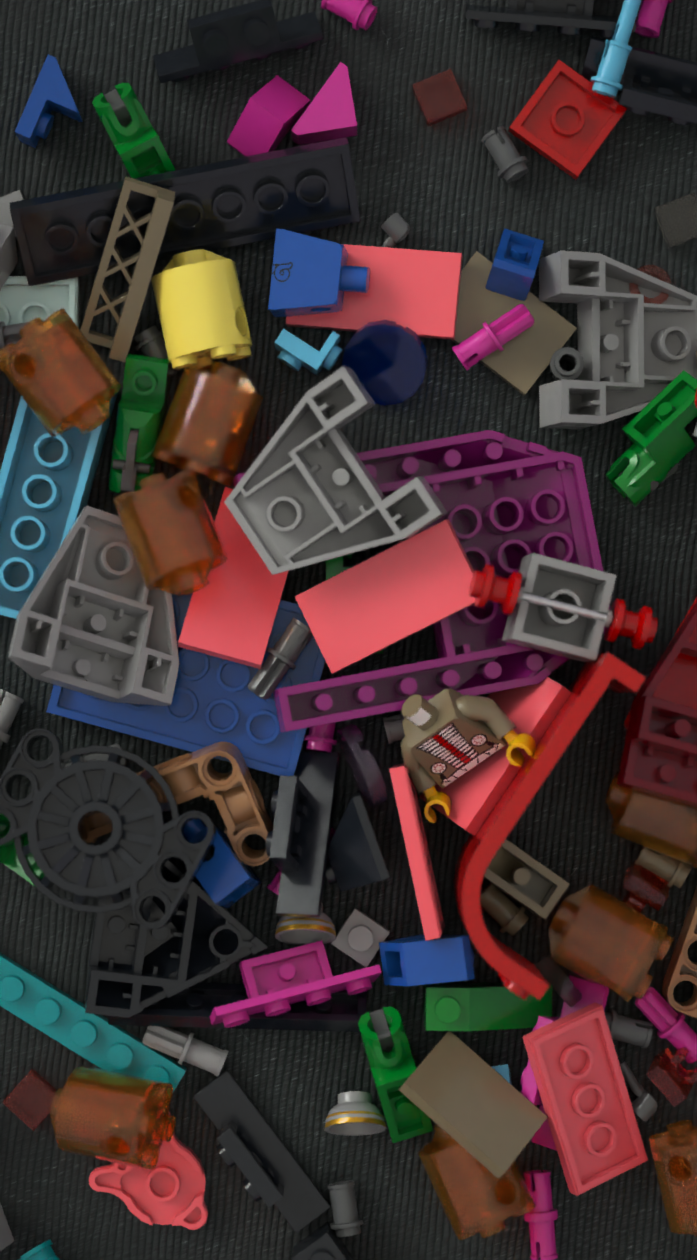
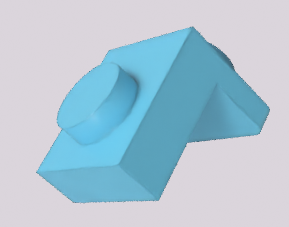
M284 328L274 342L275 349L280 351L277 357L280 361L296 371H299L303 366L317 376L323 367L330 371L343 351L342 348L338 347L341 339L340 335L335 331H332L320 351Z

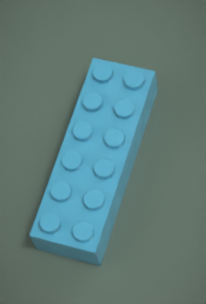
M35 356L31 358L0 470V615L14 619L17 618L18 613L81 511L87 506L120 387L118 381L113 377Z

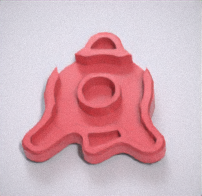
M155 1108L148 1115L147 1141L145 1143L139 1144L130 1137L123 1138L119 1142L115 1161L110 1165L96 1167L90 1173L89 1185L91 1189L96 1192L110 1193L119 1197L129 1211L144 1223L152 1226L153 1224H172V1226H183L189 1230H197L207 1221L208 1209L204 1201L206 1187L204 1167L193 1150L178 1140L174 1133L171 1113L166 1108Z

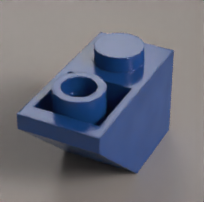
M424 934L379 942L384 985L417 986L475 979L473 969L474 952L470 946L469 935H441L440 938L425 941Z

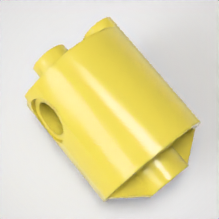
M205 249L190 250L174 255L163 271L151 278L169 363L172 364V368L182 369L188 367L189 371H195L214 366L212 359L227 357V361H234L252 356L250 348L252 340L235 262Z

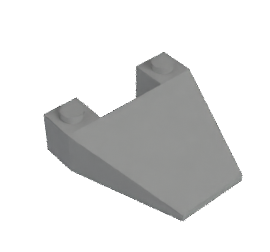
M560 250L539 259V301L577 304V351L580 352L584 361L583 371L579 375L578 380L560 379L539 386L540 428L582 429L641 411L683 370L697 379L695 352L697 350L696 295L601 253Z
M341 367L305 393L224 501L272 575L410 538L448 513L424 477H416L386 498L340 428L373 407L375 402L352 368Z

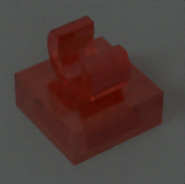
M634 861L625 873L623 888L629 892L623 900L625 903L622 908L634 917H637L646 903L659 911L668 899L670 887L666 886V880L634 864Z
M686 1047L678 1049L674 1055L666 1048L654 1057L646 1073L648 1078L674 1107L687 1099L693 1084L697 1081V1066L692 1070H687L680 1063L689 1052Z

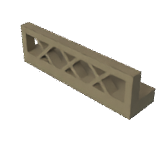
M127 176L123 183L78 339L111 348L109 358L126 362L175 200L174 191ZM131 190L155 198L152 211L136 220L127 206ZM125 214L129 224L120 228L123 215ZM148 222L145 234L143 235L139 226ZM133 230L141 243V248L138 253L123 260L115 246L117 237ZM113 254L117 263L108 267ZM136 262L133 274H131L127 266ZM121 270L129 283L128 291L111 299L103 285L104 279ZM101 294L105 303L97 306ZM124 302L120 314L116 308V305ZM109 309L117 322L114 337L90 330L93 317Z

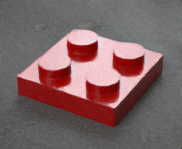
M558 60L510 125L508 131L577 180L626 113L627 108L620 105L612 97L593 92V84L561 60Z

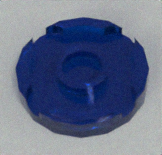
M389 320L369 322L358 329L346 345L342 366L353 369L375 404L384 406L401 403L413 396L424 381L428 365L425 346L417 334L407 326L404 328L401 325L395 324L396 322Z

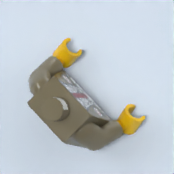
M450 688L442 690L428 701L418 694L412 695L402 706V714L404 716L402 726L405 734L401 741L403 762L409 769V777L418 794L423 792L427 799L424 815L431 823H436L437 819L431 805H442L448 816L451 810L449 796L443 792H437L434 785L438 784L442 788L446 787L507 745V743L509 744L506 753L507 759L512 765L521 767L525 760L522 753L516 749L517 747L525 749L531 757L535 752L536 745L533 737L524 733L517 734L513 730L516 725L498 704L489 697L462 695Z

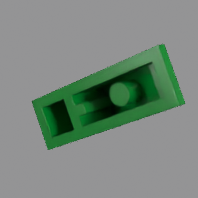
M499 982L425 985L424 996L425 1030L486 1031L534 1028L537 1024L538 1016L552 1017V983H548L550 986L540 1000L531 994L524 1000L503 985L504 983Z

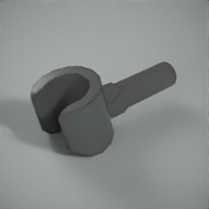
M399 213L392 214L382 224L381 228L389 238L383 242L381 247L394 248L409 235V224Z
M624 1061L620 1064L624 1080L631 1091L638 1096L632 1102L634 1113L646 1122L657 1111V1102L638 1082Z

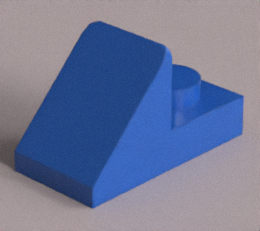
M49 54L15 129V134L19 141L36 148L40 138L46 139L50 133L54 122V115H51L52 110L83 122L56 57Z
M504 228L487 280L486 289L518 300H526L537 270L544 241Z

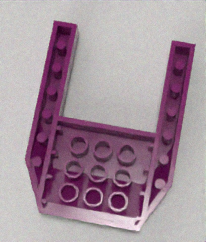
M493 430L356 453L384 496L391 495L416 477H424L448 513L422 531L445 519H449L474 572L475 570L482 572L484 566L489 564L494 566L496 576L508 578L513 571L519 572L522 557L531 553L603 571L582 457L563 451H554L546 446L533 442H524ZM245 473L236 475L233 480L234 487H236ZM488 601L483 608L475 607V604L433 624L438 659L275 689L273 694L280 732L402 710L404 702L415 694L428 701L442 690L450 688L462 695L476 696L539 684L551 675L554 670L569 660V658L502 641L508 615L502 613L501 604Z

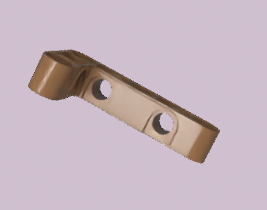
M217 742L195 752L183 754L153 766L169 784L178 805L201 795L204 798L209 797L210 801H215L226 826L224 833H227L235 854L241 862L249 866H259L269 860L266 847L261 850H254L248 847L245 842V837L251 834L260 835L266 841L268 832L273 831V824L265 808L261 792L252 778L243 755L237 746L230 742ZM217 756L225 757L231 762L233 770L229 773H219L212 767L211 759ZM153 778L149 785L157 793L161 803L168 802L162 787ZM95 813L88 818H84L81 823L83 826V836L88 843H95L98 837L113 831L112 821L105 813Z

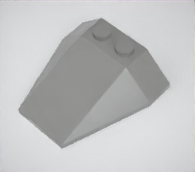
M90 506L84 507L18 613L8 658L34 679L116 703L170 706L179 669V655L165 532Z

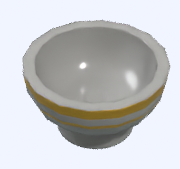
M322 903L320 917L282 916L276 926L275 938L280 942L294 945H306L321 940L323 944H326L336 939V932L332 920L323 913Z
M348 1091L337 1095L338 1104L329 1111L324 1131L335 1135L363 1136L381 1133L385 1131L386 1125L381 1110L372 1104L371 1093Z

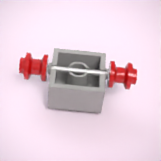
M535 553L522 557L519 572L513 571L508 578L496 576L494 566L486 564L482 572L475 570L469 588V596L475 597V607L483 608L488 601L501 604L502 613L508 615L502 641L581 662L595 661L597 659L604 627L606 641L614 642L621 635L631 638L632 647L640 650L645 642L651 643L653 641L658 626V618L652 617L653 611L649 606H642L637 613L626 610L625 601L616 598L610 610H608L617 575Z

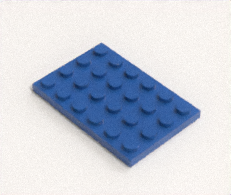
M169 569L178 646V640L197 577ZM284 600L280 601L267 649L268 647L271 649L274 647L292 618L308 626L298 604ZM314 636L295 661L294 665L296 668L294 670L289 668L275 689L320 681L325 659ZM178 647L179 669L170 706L110 702L57 685L53 686L47 713L190 752H195L217 742H230L238 747L247 767L278 776H294L307 728L280 732L274 694L272 693L268 699L264 700L248 689L249 683L259 669ZM267 652L265 653L263 663L269 656ZM222 756L214 757L219 760L230 762L227 758Z

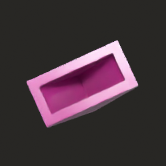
M342 62L339 63L292 128V141L296 144L303 145L357 136V121L348 67Z
M275 76L250 97L227 140V144L244 157L274 151L311 103V100L281 77Z

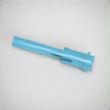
M624 0L612 40H606V46L596 76H591L590 81L593 83V92L616 98L617 92L622 91L623 85L620 82L629 53L632 50L628 42L642 0Z

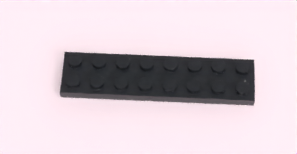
M347 137L134 178L175 192L174 205L156 261L171 259L176 254L190 250L205 249L212 251L273 239L276 235V229L303 233L361 221ZM124 180L9 203L29 286L97 273ZM131 190L127 206L135 220L152 211L155 198ZM125 214L123 215L120 228L129 224ZM148 222L139 226L143 235L145 234ZM131 230L117 237L115 246L124 260L138 253L141 243L135 232ZM113 254L108 267L117 263ZM136 262L127 267L135 266Z

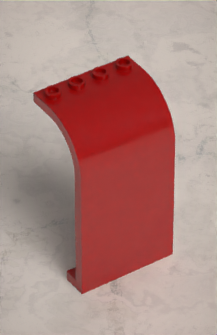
M609 652L598 654L595 661H589L584 664L568 688L572 693L537 743L533 756L529 755L475 836L470 834L462 847L455 868L454 896L457 910L465 929L478 952L498 972L497 975L501 977L500 980L504 982L503 985L524 1000L527 999L529 994L540 1000L550 985L543 978L535 964L499 941L486 929L480 907L481 884L492 858L606 688L615 693H636L646 679L645 676Z

